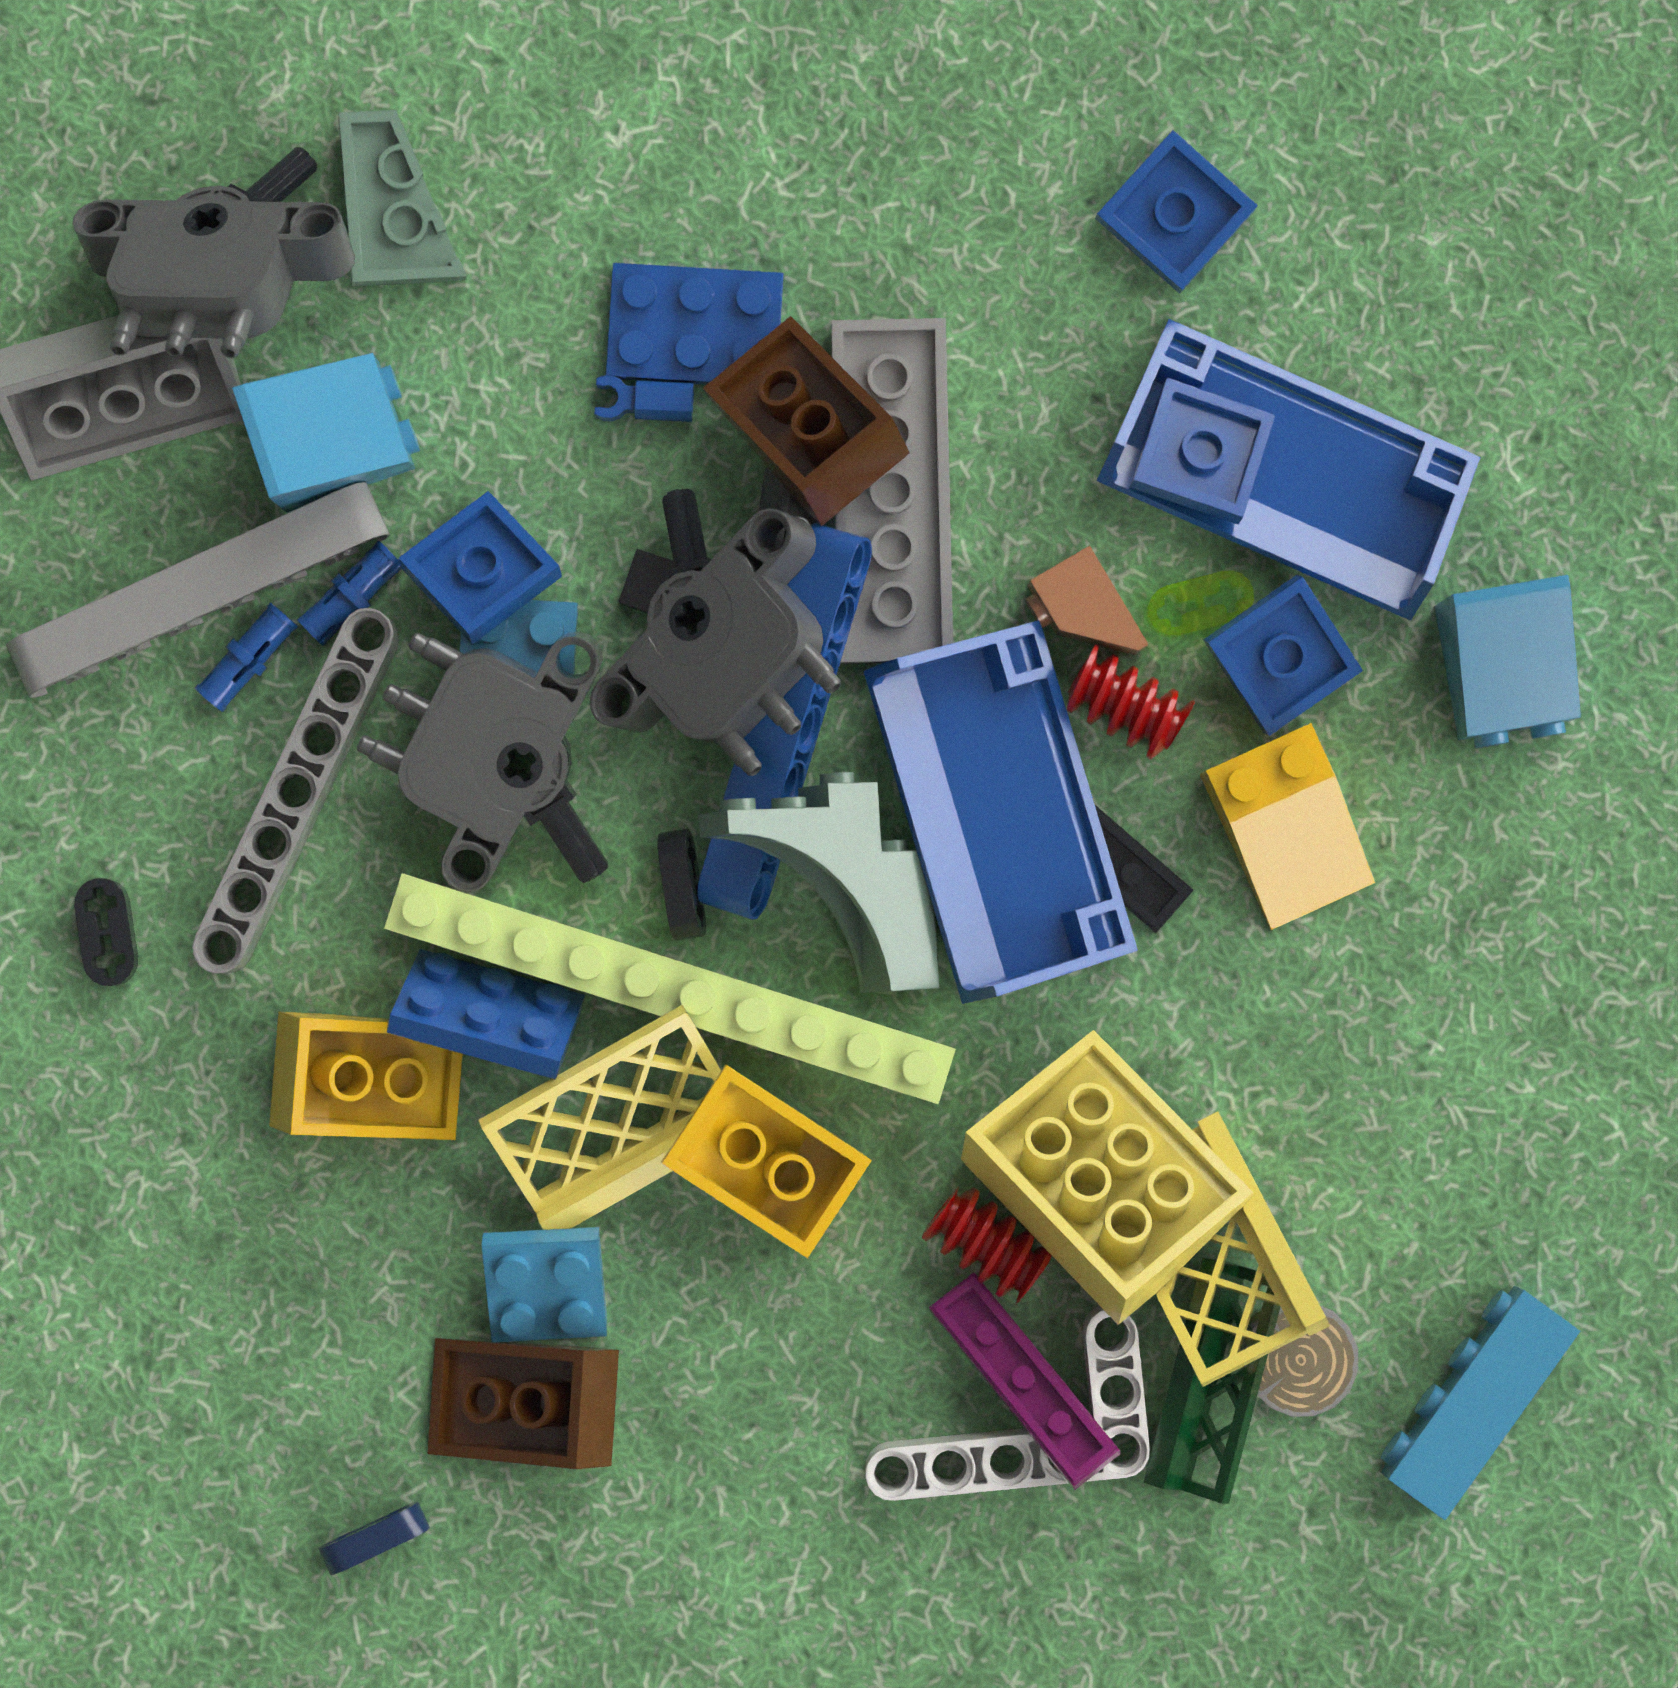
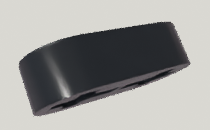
M688 828L661 832L658 834L657 849L666 913L671 934L675 940L702 937L706 934V915L704 904L699 901L697 896L700 874L692 833Z
M106 878L92 879L79 888L74 904L82 962L86 974L93 982L102 986H118L129 981L138 968V950L130 899L127 891L120 883ZM103 887L106 896L116 897L117 907L108 909V929H102L99 912L89 911L88 901L97 898V889ZM107 935L111 936L114 952L124 953L125 964H120L116 967V976L114 977L109 976L107 969L98 968L96 965V957L105 955L104 936Z

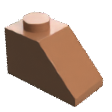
M1090 545L1030 580L1028 588L1032 595L1025 599V603L1035 621L1039 620L1041 622L1042 628L1050 624L1056 635L1094 645L1098 644L1101 647L1132 655L1139 653L1148 646V642Z

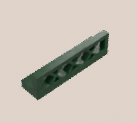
M1203 1257L1199 1272L1212 1276L1217 1259ZM1225 1261L1220 1278L1243 1285L1244 1280L1254 1281L1257 1270ZM1264 1276L1261 1285L1268 1286L1266 1293L1274 1295ZM1196 1280L1188 1312L1199 1315L1209 1283ZM1217 1286L1207 1318L1232 1325L1234 1319L1237 1325L1235 1327H1239L1243 1311L1238 1303L1240 1293ZM1264 1301L1262 1310L1251 1316L1247 1331L1253 1332L1252 1328L1257 1326V1334L1266 1337L1273 1335L1280 1306ZM1186 1319L1185 1326L1192 1337L1196 1322ZM1204 1326L1197 1350L1207 1368L1224 1360L1226 1346L1235 1339L1236 1335ZM1244 1338L1247 1347L1258 1343ZM1180 1343L1143 1483L1161 1489L1182 1490L1221 1504H1229L1268 1354L1247 1364V1367L1233 1375L1229 1373L1221 1377L1222 1382L1219 1384L1215 1380L1203 1387ZM1242 1382L1241 1390H1239L1237 1384ZM1227 1391L1235 1407V1413L1232 1423L1217 1431L1209 1411L1212 1400ZM1205 1432L1207 1438L1202 1441L1203 1433ZM1228 1438L1225 1447L1222 1441ZM1211 1447L1221 1465L1215 1487L1192 1480L1197 1456Z

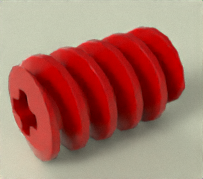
M1095 644L1068 690L1067 711L1072 714L1084 703L1088 704L1089 709L1086 722L1090 725L1094 724L1104 715L1109 716L1106 734L1112 737L1124 726L1128 727L1126 746L1132 748L1142 739H1148L1146 757L1152 760L1164 749L1167 750L1189 716L1195 701L1192 700L1180 710H1177V690L1171 689L1161 698H1156L1158 679L1152 677L1143 685L1137 687L1138 668L1133 665L1120 676L1117 675L1118 656L1112 654L1102 663H1096L1099 645Z
M958 1186L930 1221L922 1234V1239L928 1241L939 1233L944 1234L945 1237L940 1253L945 1256L956 1248L961 1247L963 1252L958 1266L961 1269H965L979 1261L982 1264L977 1281L982 1284L995 1275L999 1276L1000 1280L995 1295L1000 1298L1016 1289L1018 1296L1015 1304H1017L1042 1274L1052 1255L1043 1246L1032 1252L1031 1248L1035 1237L1028 1230L1023 1231L1016 1237H1012L1017 1222L1012 1215L1005 1217L995 1224L994 1220L998 1205L991 1201L976 1209L980 1191L972 1187L961 1195H957Z

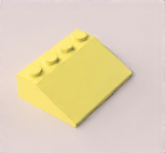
M1094 1030L966 1131L961 1156L964 1164L1117 1325L1155 1295L1250 1200L1254 1193Z

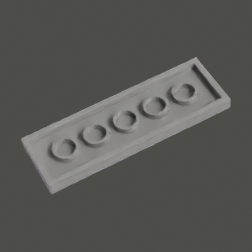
M946 318L831 320L832 358L893 418L910 454L836 514V529L866 537L871 541L872 546L869 569L840 664H882L898 657L953 643Z

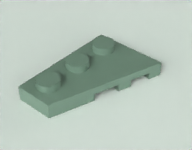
M397 111L339 112L338 124L347 234L355 254V264L350 270L351 286L466 280L467 275L452 247L446 232L447 228L429 193L423 178V172Z

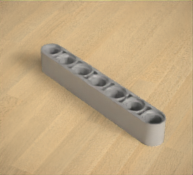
M367 482L356 483L27 631L10 640L6 647L29 698L41 697L48 694L46 688L65 680L68 685L99 671L98 664L116 656L121 661L151 647L150 641L168 632L171 637L204 623L202 617L221 609L224 614L255 600L254 593L272 585L277 590L307 576V569L322 562H325L326 566L332 565L360 552L357 546L377 538V541L382 542L390 536V533Z
M372 608L358 609L351 613L344 621L201 922L192 948L197 963L208 972L216 974L235 973L244 968L251 959L395 655L399 643L398 629L394 622L379 610ZM368 622H379L385 630L383 643L372 651L361 650L357 643L358 631ZM343 674H356L360 680V691L357 697L349 703L337 702L332 690L336 679ZM319 725H330L336 737L334 747L325 755H314L308 745L310 733ZM303 776L308 780L311 787L310 798L304 805L292 808L284 799L285 785L292 778ZM278 828L286 838V847L281 856L268 860L260 851V838L267 830ZM246 880H253L261 889L260 903L250 912L242 911L235 902L236 889ZM221 932H228L232 935L237 947L235 956L226 964H219L215 961L210 951L211 941Z

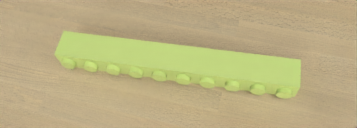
M403 873L401 874L384 929L658 1016H663L683 1005L696 1028L935 1104H939L956 1050L947 1045Z

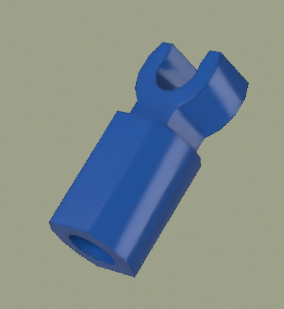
M604 375L596 378L598 389H611L618 394V400L614 406L609 408L595 407V417L602 421H615L626 413H635V419L693 421L694 383L637 380L636 386H626L621 379L615 376Z

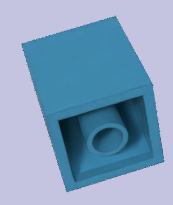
M373 353L249 382L232 388L268 496L286 513L347 486L360 482H367V485L415 469L411 454L419 452L420 447L410 419L399 422L393 400L402 398V394L391 365L381 368L379 361Z
M1568 575L1452 594L1434 606L1458 740L1474 738L1475 748L1495 746L1510 742L1508 732L1530 728L1532 739L1566 733L1564 722L1581 718L1571 588Z

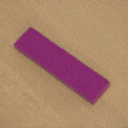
M973 1272L929 1307L930 1312L1071 1487L1076 1490L1119 1456L1120 1450L983 1283L981 1284L977 1281L978 1276Z

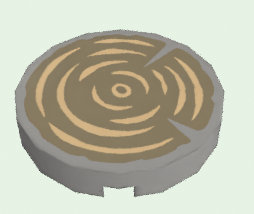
M1321 1305L1320 1307L1329 1322V1327L1311 1336L1306 1334L1272 1351L1267 1357L1258 1396L1271 1409L1291 1417L1316 1416L1335 1408L1351 1391L1359 1371L1358 1346L1350 1327L1334 1311ZM1281 1307L1274 1334L1290 1326ZM1257 1326L1252 1328L1254 1333H1256Z

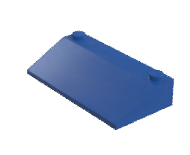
M1168 319L1097 478V482L1411 621L1435 583L1481 457ZM1167 378L1275 415L1249 501L1239 525L1130 488L1163 384Z
M1038 620L898 657L863 671L962 1004L1004 995L1138 951L1041 622Z

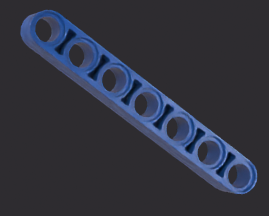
M815 523L811 524L816 536L815 552L809 562L788 583V586L819 622L823 634L821 655L832 666L834 673L837 675L869 569L872 546L871 541L866 537ZM807 673L783 697L794 710L795 716L801 721V728L793 735L786 734L766 714L744 737V740L755 751V756L762 763V768L756 775L748 776L741 767H737L734 764L723 800L755 798L756 809H771V799L798 797V788H802L831 695L819 684H816ZM711 838L699 878L698 899L702 904L755 920L762 914L768 903L781 860L758 848L740 842Z

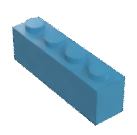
M1513 1286L1508 1294L1500 1290L1491 1299L1482 1314V1318L1488 1323L1475 1341L1470 1337H1466L1458 1345L1448 1362V1365L1454 1369L1441 1388L1433 1384L1426 1390L1415 1407V1412L1420 1415L1417 1422L1407 1435L1402 1431L1396 1433L1381 1455V1459L1387 1463L1381 1473L1444 1520L1447 1519L1580 1333L1579 1329L1528 1292L1516 1286Z

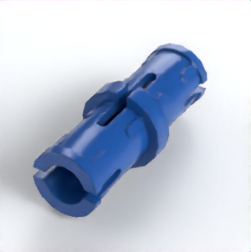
M378 540L343 576L338 573L331 580L334 585L297 621L324 646L351 613L371 606L368 601L389 579L402 570L399 560Z
M270 602L267 605V609L238 641L234 638L230 640L225 646L229 650L228 653L205 679L196 685L195 689L218 710L224 712L226 706L255 673L261 676L267 670L264 663L298 626Z

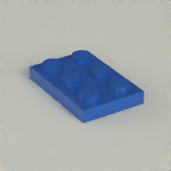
M613 263L606 375L615 376L622 380L707 385L781 324L784 273Z
M419 949L390 1013L387 1033L556 1080L579 1020L585 994L567 990L557 984H545L516 976L503 969L488 968L462 961L449 954Z

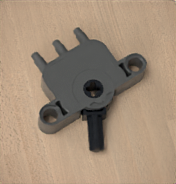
M295 147L246 191L231 183L228 187L217 185L198 188L182 195L177 200H96L84 205L77 211L73 217L72 225L92 271L99 276L106 277L120 312L111 334L110 349L114 354L119 356L127 354L130 345L135 341L136 335L144 337H166L165 350L172 357L181 356L191 338L222 339L223 342L220 348L222 354L227 358H235L238 356L247 338H254L266 333L277 324L283 314L294 281H331L344 276L352 269L355 264V254L338 208L332 204L322 202H282L317 170L316 161L304 148Z
M691 489L672 490L663 497L662 504L674 568L662 571L663 583L650 601L647 614L648 628L596 683L589 700L590 709L595 719L601 724L636 733L648 731L665 715L676 729L685 736L718 744L737 767H741L748 776H754L761 770L762 763L755 756V751L744 740V737L766 714L786 734L793 735L799 731L801 721L795 716L794 710L783 697L805 673L827 693H834L841 686V680L834 673V669L821 655L823 634L819 622L787 585L813 556L816 547L815 532L811 525L795 516L771 508L760 510L711 559L707 557L695 493ZM783 528H785V542L783 543L782 547L776 551V536ZM629 693L630 705L626 713L623 715L622 702L625 696Z
M580 631L569 632L561 636L551 647L537 672L495 650L480 648L472 649L463 654L434 638H427L420 633H415L408 645L410 650L420 654L423 659L446 670L431 701L408 689H401L393 684L387 686L382 696L384 701L394 705L402 713L420 721L405 752L382 740H375L367 735L362 736L357 745V750L368 756L371 761L398 774L399 786L404 795L416 806L458 827L443 856L441 864L442 875L447 884L455 890L464 893L476 892L483 888L499 866L523 817H525L530 826L539 820L541 821L579 881L583 883L589 882L601 875L609 867L608 861L569 803L577 794L567 780L571 770L572 755L570 743L565 736L600 670L603 657L602 649L597 640L589 634ZM567 645H578L584 648L590 656L591 664L589 670L577 675L568 673L560 663L561 649ZM516 748L521 755L531 752L535 756L536 760L530 766L532 774H528L523 768L514 771L510 767L509 763L515 757L513 749ZM470 849L479 853L485 863L484 873L478 876H469L462 873L456 865L457 852Z

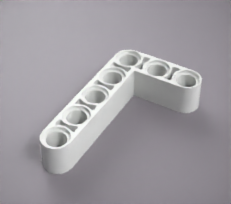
M1100 1306L1095 1307L1087 1314L1082 1330L1090 1414L1110 1439L1117 1434L1124 1433L1133 1436L1137 1444L1136 1451L1130 1459L1123 1462L1112 1460L1086 1482L1134 1476L1144 1469L1149 1460L1150 1451L1136 1324L1128 1316L1123 1321L1125 1334L1122 1341L1112 1347H1103L1096 1343L1094 1332L1097 1324L1102 1319L1110 1316ZM1120 1375L1129 1379L1131 1385L1130 1394L1122 1403L1116 1405L1108 1404L1101 1399L1100 1388L1108 1377ZM1025 1428L889 1441L879 1444L871 1450L866 1459L865 1477L871 1491L884 1500L893 1501L1068 1484L1059 1470L1049 1462L1046 1454ZM1003 1445H1013L1022 1452V1462L1016 1470L1010 1473H1000L990 1465V1458L994 1450ZM947 1450L955 1451L965 1459V1467L962 1473L952 1479L941 1478L932 1469L936 1456ZM889 1456L902 1459L908 1467L905 1478L893 1485L881 1482L875 1475L877 1463Z

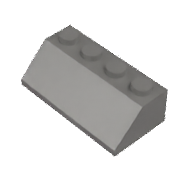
M117 315L0 349V412L31 481L243 420L232 389L241 385L234 358H227L220 351L222 339L191 338L183 354L178 357H172L165 350L166 337L136 335L135 341L130 345L127 354L119 356L110 349L111 334L119 316Z

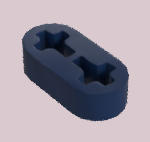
M416 1501L333 1539L318 1549L330 1575H335L417 1537L430 1529V1526L419 1502Z

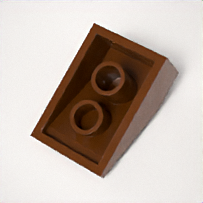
M791 316L703 387L706 395L787 491L821 526L910 454L893 418Z
M435 1338L427 1454L568 1469L612 1466L619 1350L581 1346Z

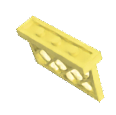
M681 1005L557 1075L556 1080L550 1079L479 1119V1123L535 1211L543 1230L570 1229L672 1172L661 1161L704 1098L702 1097L699 1100L681 1098L688 1075L708 1077L715 1081L721 1069L686 1009ZM682 1027L688 1037L682 1059L656 1055L655 1051L659 1039ZM696 1052L702 1063L693 1062ZM620 1061L639 1064L631 1088L604 1083L608 1068ZM650 1066L677 1071L669 1095L642 1090ZM569 1090L588 1093L580 1116L553 1112L557 1097ZM599 1095L626 1100L619 1124L591 1119ZM638 1103L665 1107L660 1122L648 1129L630 1126ZM517 1119L537 1122L529 1145L506 1141L499 1130ZM548 1124L576 1129L568 1152L541 1147ZM587 1131L614 1136L610 1150L602 1155L592 1157L580 1154ZM516 1156L525 1158L523 1166L520 1164ZM536 1160L564 1165L559 1179L537 1191L530 1180Z
M1218 1111L1198 1121L1199 1126L1192 1130L1254 1192L1253 1196L1230 1219L1225 1236L1215 1234L1209 1240L1221 1244L1212 1276L1182 1267L1156 1293L1203 1387L1306 1334L1311 1336L1330 1326ZM1237 1225L1248 1244L1233 1240ZM1230 1248L1253 1254L1259 1265L1251 1288L1220 1278ZM1178 1274L1209 1283L1199 1315L1175 1307L1171 1295ZM1264 1276L1274 1295L1259 1291ZM1217 1286L1248 1296L1239 1327L1207 1318ZM1256 1299L1280 1306L1290 1326L1269 1337L1247 1331ZM1182 1318L1196 1322L1192 1337ZM1204 1326L1236 1335L1229 1357L1207 1368L1197 1350ZM1244 1338L1258 1342L1240 1351Z

